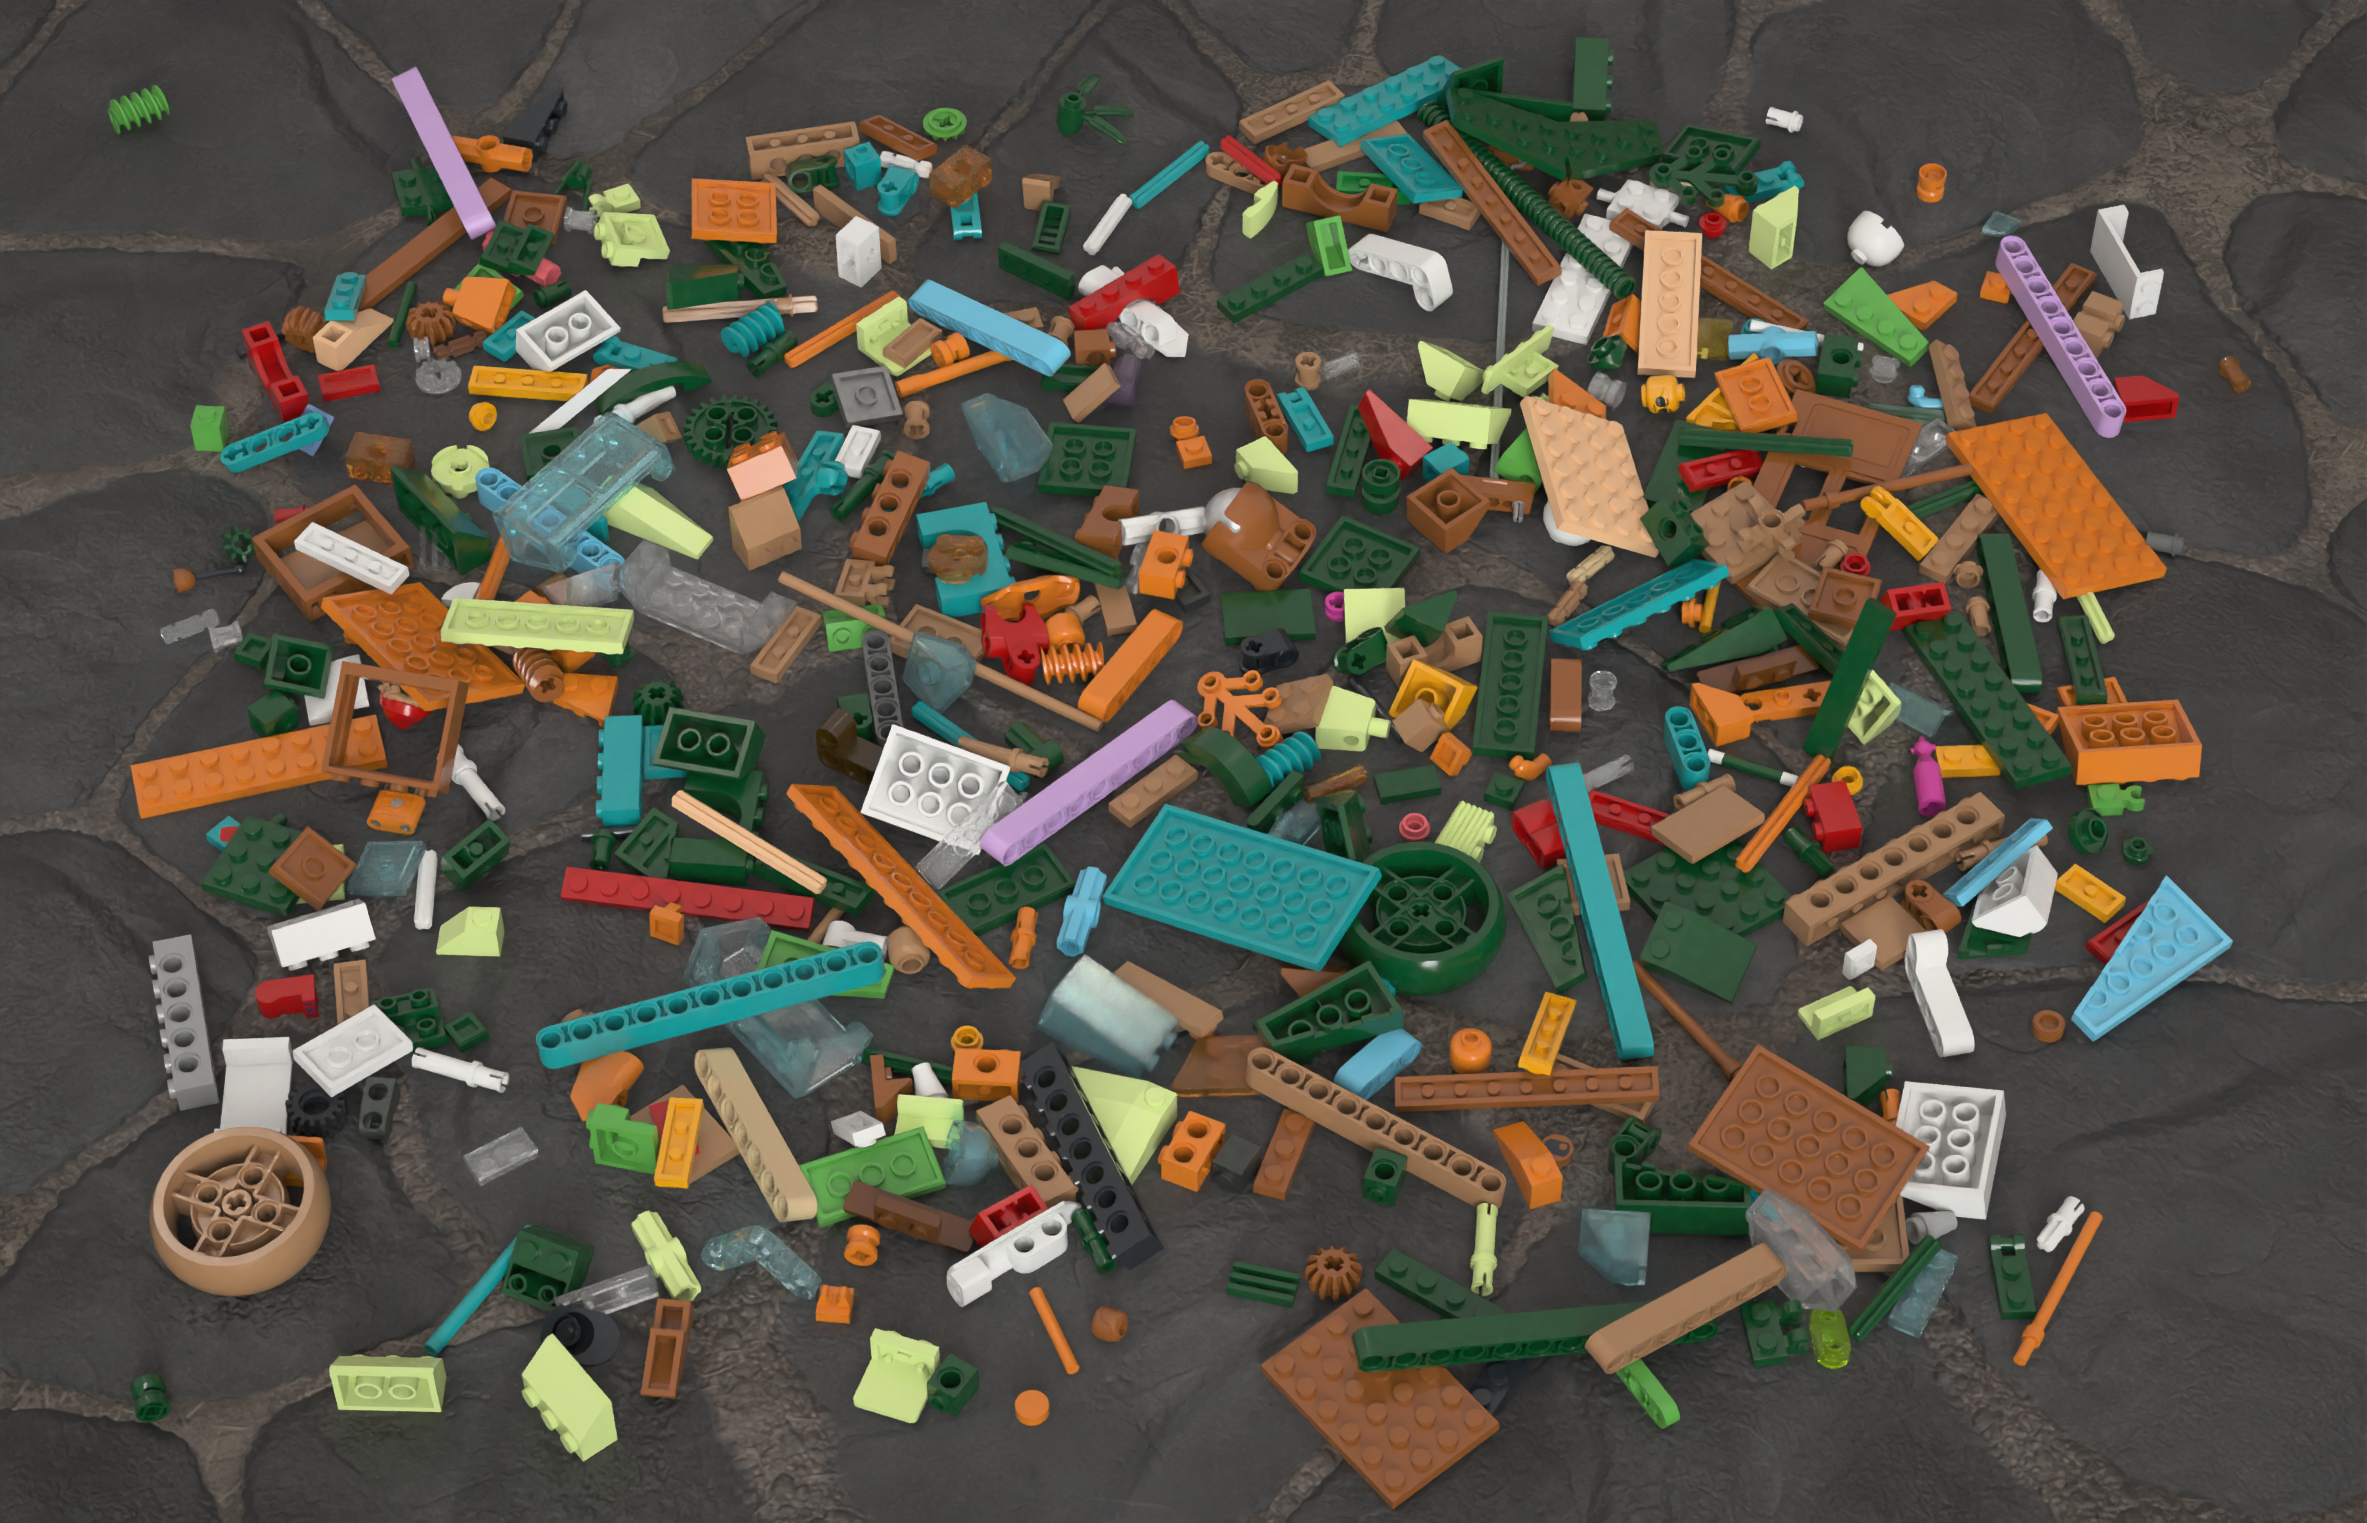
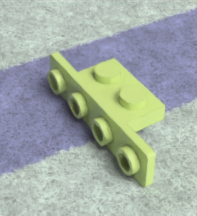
M1548 325L1543 330L1536 331L1532 338L1525 343L1521 342L1510 354L1506 353L1498 363L1488 366L1482 376L1484 383L1481 392L1487 395L1502 384L1514 393L1525 397L1547 382L1552 370H1557L1559 365L1541 354L1549 348L1555 328Z

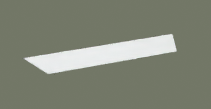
M607 369L530 433L559 429L631 369Z

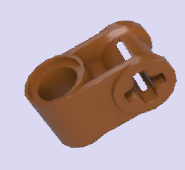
M1912 880L1906 885L1904 892L1906 898L1902 901L1901 906L1926 931L1942 929L1946 934L1960 924L1961 915L1958 908L1932 888L1929 883L1923 880Z

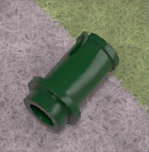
M562 279L547 287H537V290L533 292V297L539 307L544 306L547 308L550 307L552 302L571 296L572 291L567 280Z
M600 829L591 838L593 850L589 865L594 870L605 871V869L608 870L610 867L612 848L616 845V838L610 830Z

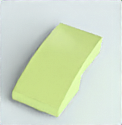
M1272 181L1265 187L1260 188L1254 194V205L1248 207L1243 212V234L1250 239L1265 227L1276 210L1278 199V183L1276 181Z

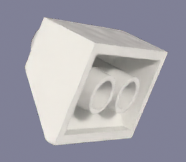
M585 290L516 330V351L532 369L551 372L617 334L621 328Z
M2037 845L2028 849L1978 893L1972 923L1976 927L2021 937L2029 932H2039L2046 926L2058 873Z
M360 899L266 926L280 966L282 968L288 966L289 971L307 966L306 960L319 957L320 961L339 956V950L350 947L351 952L370 947L368 941L376 939L365 902Z

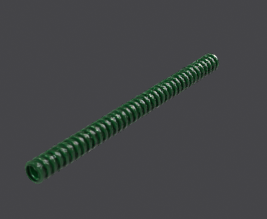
M1428 101L1421 106L1417 115L1419 121L1430 128L1448 120L1510 202L1554 240L1556 244L1560 245L1566 253L1571 255L1594 278L1598 279L1615 297L1624 299L1633 292L1636 285L1633 277L1614 262L1612 258L1608 257L1606 253L1602 252L1595 243L1591 242L1575 225L1564 218L1558 210L1543 199L1541 195L1522 180L1520 176L1516 175L1511 168L1506 166L1477 138L1456 128L1452 124L1448 112L1443 110L1438 103Z

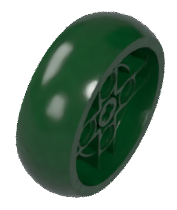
M1431 842L1396 844L1379 850L1361 862L1379 868L1382 877L1362 906L1363 908L1367 904L1374 909L1373 924L1375 930L1369 934L1359 921L1357 914L1339 942L1345 956L1354 968L1370 961L1379 976L1389 981L1396 989V993L1409 996H1435L1455 991L1473 982L1488 969L1498 955L1504 941L1507 915L1505 902L1497 883L1479 862L1458 849ZM1470 904L1477 910L1484 922L1477 933L1468 928L1466 907Z

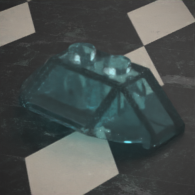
M989 393L961 403L977 447L1002 483L1014 482L1040 471L1053 451V444L1027 408L1007 400L997 399L995 395Z

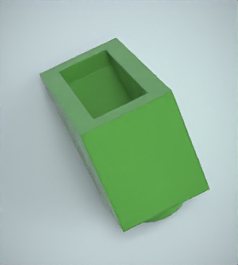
M1341 216L1306 223L1311 251L1316 261L1324 267V277L1352 271Z

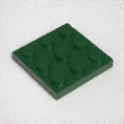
M1049 422L1038 481V493L1096 497L1100 495L1105 485L1128 488L1136 442V429Z
M1342 515L1299 570L1298 580L1329 593H1344V589L1396 588L1420 557L1421 548Z
M246 815L202 881L203 891L288 917L300 897L268 872L302 832Z

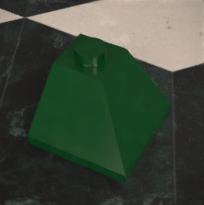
M273 633L263 687L325 699L334 646Z

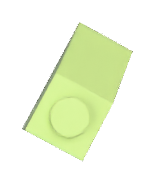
M1266 436L1236 449L1234 468L1239 478L1244 479L1246 482L1257 483L1269 491L1288 494L1298 492V471Z
M467 907L442 924L436 948L437 955L500 957L505 932L501 908Z

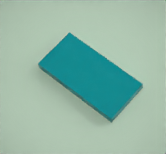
M1409 134L1361 140L1360 149L1413 204L1461 198L1463 189Z

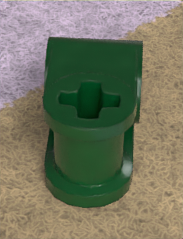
M823 155L812 159L790 162L785 169L789 188L795 193L812 192L818 185H822L828 190L838 188L840 180L836 176L835 168L837 158L832 155ZM795 174H805L802 180L795 181L792 179Z
M1382 627L1368 629L1359 634L1355 639L1337 648L1332 655L1334 669L1339 673L1361 675L1376 665L1386 662L1388 641Z
M862 692L836 697L837 709L847 711L854 718L857 736L873 743L874 734L871 727L872 714L868 693Z
M1630 1115L1610 1142L1607 1161L1609 1173L1613 1175L1615 1156L1626 1158V1163L1641 1165L1656 1149L1661 1139L1662 1130L1657 1127L1652 1129L1638 1122L1636 1116Z

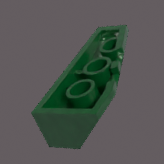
M1752 604L1721 622L1720 624L1723 629L1706 632L1700 636L1701 643L1696 646L1694 643L1685 646L1659 663V666L1662 670L1673 671L1762 653L1767 654L1781 648L1779 643L1785 641L1787 637L1771 607Z

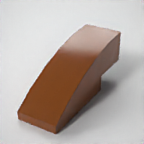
M657 1298L653 1328H650L641 1396L676 1399L686 1360L695 1310L691 1301Z

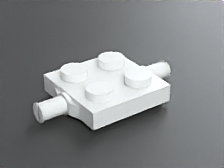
M1628 179L1621 190L1616 193L1602 188L1597 193V200L1611 203L1607 208L1606 218L1611 220L1628 208L1660 229L1670 222L1686 227L1689 221L1688 215L1674 212L1679 203V197L1676 194L1665 189H1658L1643 184L1639 181Z

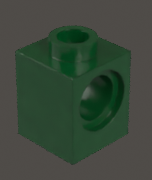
M277 689L247 707L251 728L261 738L289 733L299 726L296 714L299 710L295 701L289 696L285 697Z
M1376 1147L1364 1176L1363 1197L1375 1203L1395 1206L1407 1176L1408 1156Z
M949 1354L927 1381L928 1402L940 1412L946 1411L957 1417L979 1389L978 1368Z

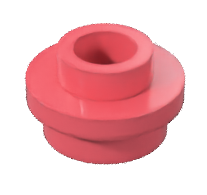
M1411 813L1406 815L1400 822L1399 834L1408 842H1422L1430 834V824L1423 815Z

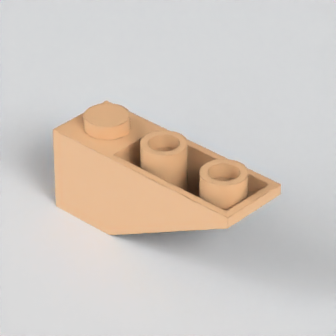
M370 308L357 312L355 320L330 321L313 337L317 362L335 371L344 370L393 323V318Z

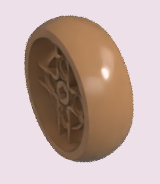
M234 1127L220 1130L190 1144L172 1160L162 1173L156 1184L150 1206L149 1221L153 1243L158 1255L171 1272L180 1280L198 1290L220 1296H244L260 1293L289 1280L306 1266L316 1254L325 1238L330 1221V1188L323 1168L306 1147L281 1132L261 1127ZM287 1172L296 1176L304 1184V1194L300 1208L290 1205L289 1193L282 1182ZM182 1214L191 1217L193 1232L199 1240L193 1251L178 1241V1227Z

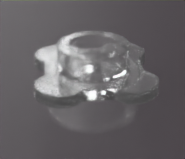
M1879 355L1872 358L1873 367L1869 369V374L1876 381L1888 383L1897 378L1898 373L1896 369L1900 366L1898 359Z

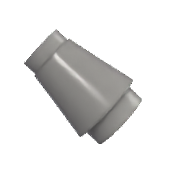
M1950 1210L1913 1213L1911 1218L1905 1221L1907 1237L1913 1244H1919L1926 1235H1931L1937 1239L1957 1228L1956 1216Z

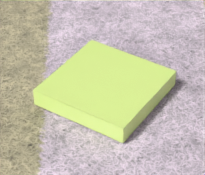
M1344 589L1345 643L1350 642L1362 632L1374 627H1382L1388 644L1401 640L1387 633L1384 626L1405 607V589Z

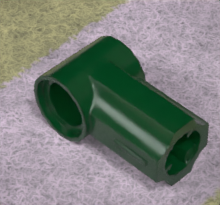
M1018 721L1012 724L1004 735L1005 743L1012 749L1020 748L1026 754L1047 758L1049 764L1042 766L1048 768L1046 773L1064 763V756L1059 746L1050 739L1045 742L1026 723ZM1031 774L1034 778H1039L1037 775Z

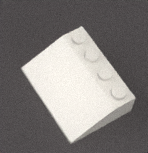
M893 724L860 813L979 856L981 838L990 826L1010 767Z
M1905 1081L1896 1126L1929 1145L1930 1149L1900 1196L1938 1211L1950 1210L1956 1217L1986 1220L2006 1118L2003 1090Z

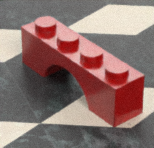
M1157 254L1071 305L1068 309L1070 319L1075 326L1074 331L1108 329L1110 335L1113 333L1119 314L1131 302L1141 298H1148L1159 306L1179 294L1180 287L1176 266L1160 254Z
M269 321L241 330L246 355L282 423L301 417L307 405L310 404L308 393L298 375L292 376L282 353L278 337Z

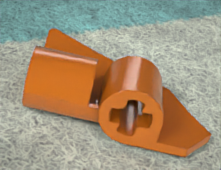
M620 1051L582 1062L570 1094V1099L582 1122L587 1121L589 1111L595 1110L597 1103L614 1104L624 1108L628 1091L644 1071L643 1063L636 1056Z

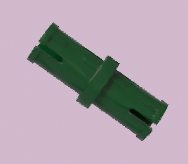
M785 330L774 342L764 345L762 352L747 363L749 372L758 365L759 367L752 375L760 377L774 363L777 365L781 362L783 355L798 344L796 335L787 342L786 340L793 332Z
M1084 1208L1077 1210L1072 1214L1071 1221L1082 1239L1081 1246L1083 1250L1089 1253L1100 1274L1111 1272L1117 1267L1118 1263L1112 1259L1106 1249L1108 1245L1107 1237L1103 1238L1094 1225V1217L1087 1208L1086 1210Z

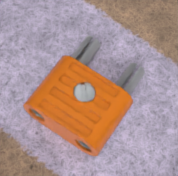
M386 783L384 790L378 792L368 816L367 824L376 830L406 835L413 834L426 805L425 796L418 795L419 789H416L414 794L389 790L390 784Z

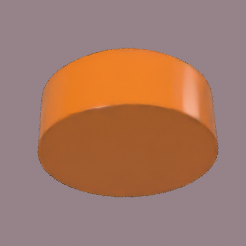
M1037 1390L1022 1392L1015 1400V1415L1017 1419L1029 1426L1043 1423L1049 1415V1401L1046 1395Z

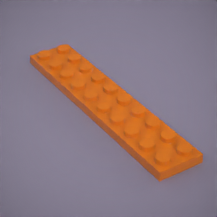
M791 784L786 794L795 803V808L804 813L812 821V826L830 840V845L844 855L848 860V864L853 869L859 871L866 879V884L875 889L884 898V903L902 917V922L916 932L921 938L922 943L926 947L931 948L939 957V962L957 976V981L962 986L969 989L1011 988L1016 977L835 786Z

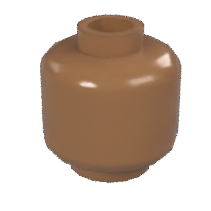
M901 926L888 936L886 941L890 964L895 966L894 969L905 974H914L927 965L930 960V950L922 943L921 938L910 926Z

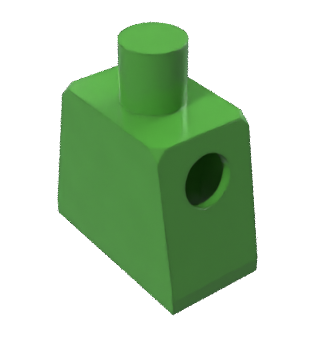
M1526 428L1504 452L1493 471L1510 481L1533 483L1536 485V492L1543 484L1528 429Z

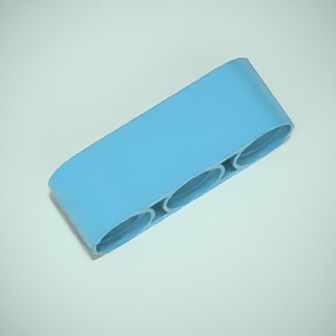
M1402 1028L1380 1034L1338 1070L1334 1077V1083L1368 1100L1415 1060L1422 1044Z

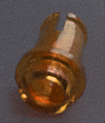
M2228 356L2219 362L2220 375L2228 379L2235 392L2242 393L2250 387L2251 380L2248 379L2240 368V361L2237 358Z

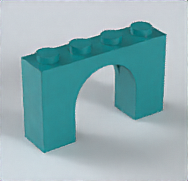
M986 502L916 514L917 533L922 552L924 548L958 550L963 545H974L983 552V559L985 561L976 569L935 578L936 599L941 614L954 618L981 613L980 599L1016 582L1014 576L1009 577L1008 575L1010 572L1009 558H1006V555H1002V551H1004L1003 539L1001 534L995 533L997 530L995 513H989Z

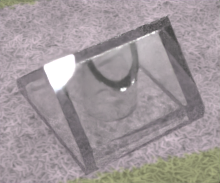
M618 561L542 586V589L555 605L597 607L618 600L621 567Z

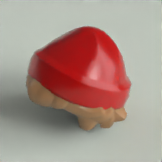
M383 682V684L378 686L380 690L379 703L383 708L384 714L388 721L398 729H409L431 714V711L422 709L399 685Z

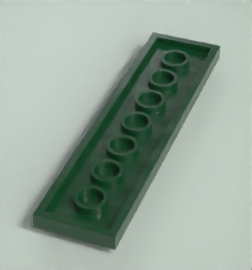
M1960 611L1950 613L1944 619L1923 621L1905 626V638L2014 790L2071 774V763Z

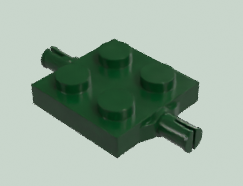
M412 157L409 161L412 169L391 172L392 184L401 215H425L427 224L430 226L432 220L434 223L438 219V213L449 211L454 207V204L435 166L423 168L421 159L416 157L415 162V158Z

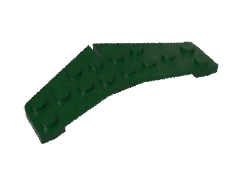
M1449 87L1446 93L1451 122L1456 128L1562 181L1566 174L1569 182L1571 179L1580 180L1656 163L1663 152L1657 123L1647 119L1557 122L1473 93L1467 88Z

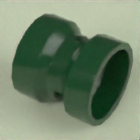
M145 1374L132 1381L130 1391L132 1398L136 1401L134 1409L139 1420L155 1422L169 1414L170 1403L168 1397L164 1395L166 1393V1385L162 1376L158 1374Z

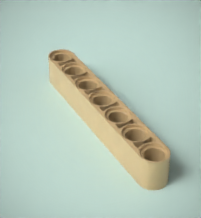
M730 1047L699 1050L694 1059L697 1076L777 1220L780 1222H790L814 1218L817 1212L815 1194L735 1051Z

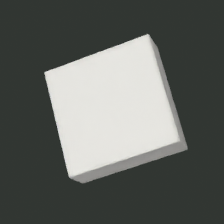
M1869 939L1845 953L1842 974L1848 980H1852L1874 967L1877 945Z

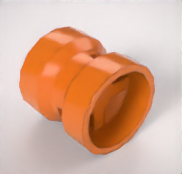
M1929 163L1920 168L1918 174L1919 182L1916 188V195L1920 200L1935 203L1943 198L1944 184L1947 177L1944 167Z
M959 332L949 335L945 341L939 340L930 346L932 357L940 368L951 365L956 360L962 361L970 356L968 344Z

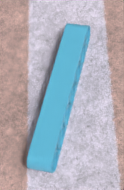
M926 280L908 299L911 309L921 317L953 332H959L962 336L1046 376H1053L1071 355L1068 347L1057 338L932 280Z
M484 468L476 474L475 480L479 502L506 522H517L520 525L521 533L604 591L618 593L627 587L625 561L620 554L499 470Z

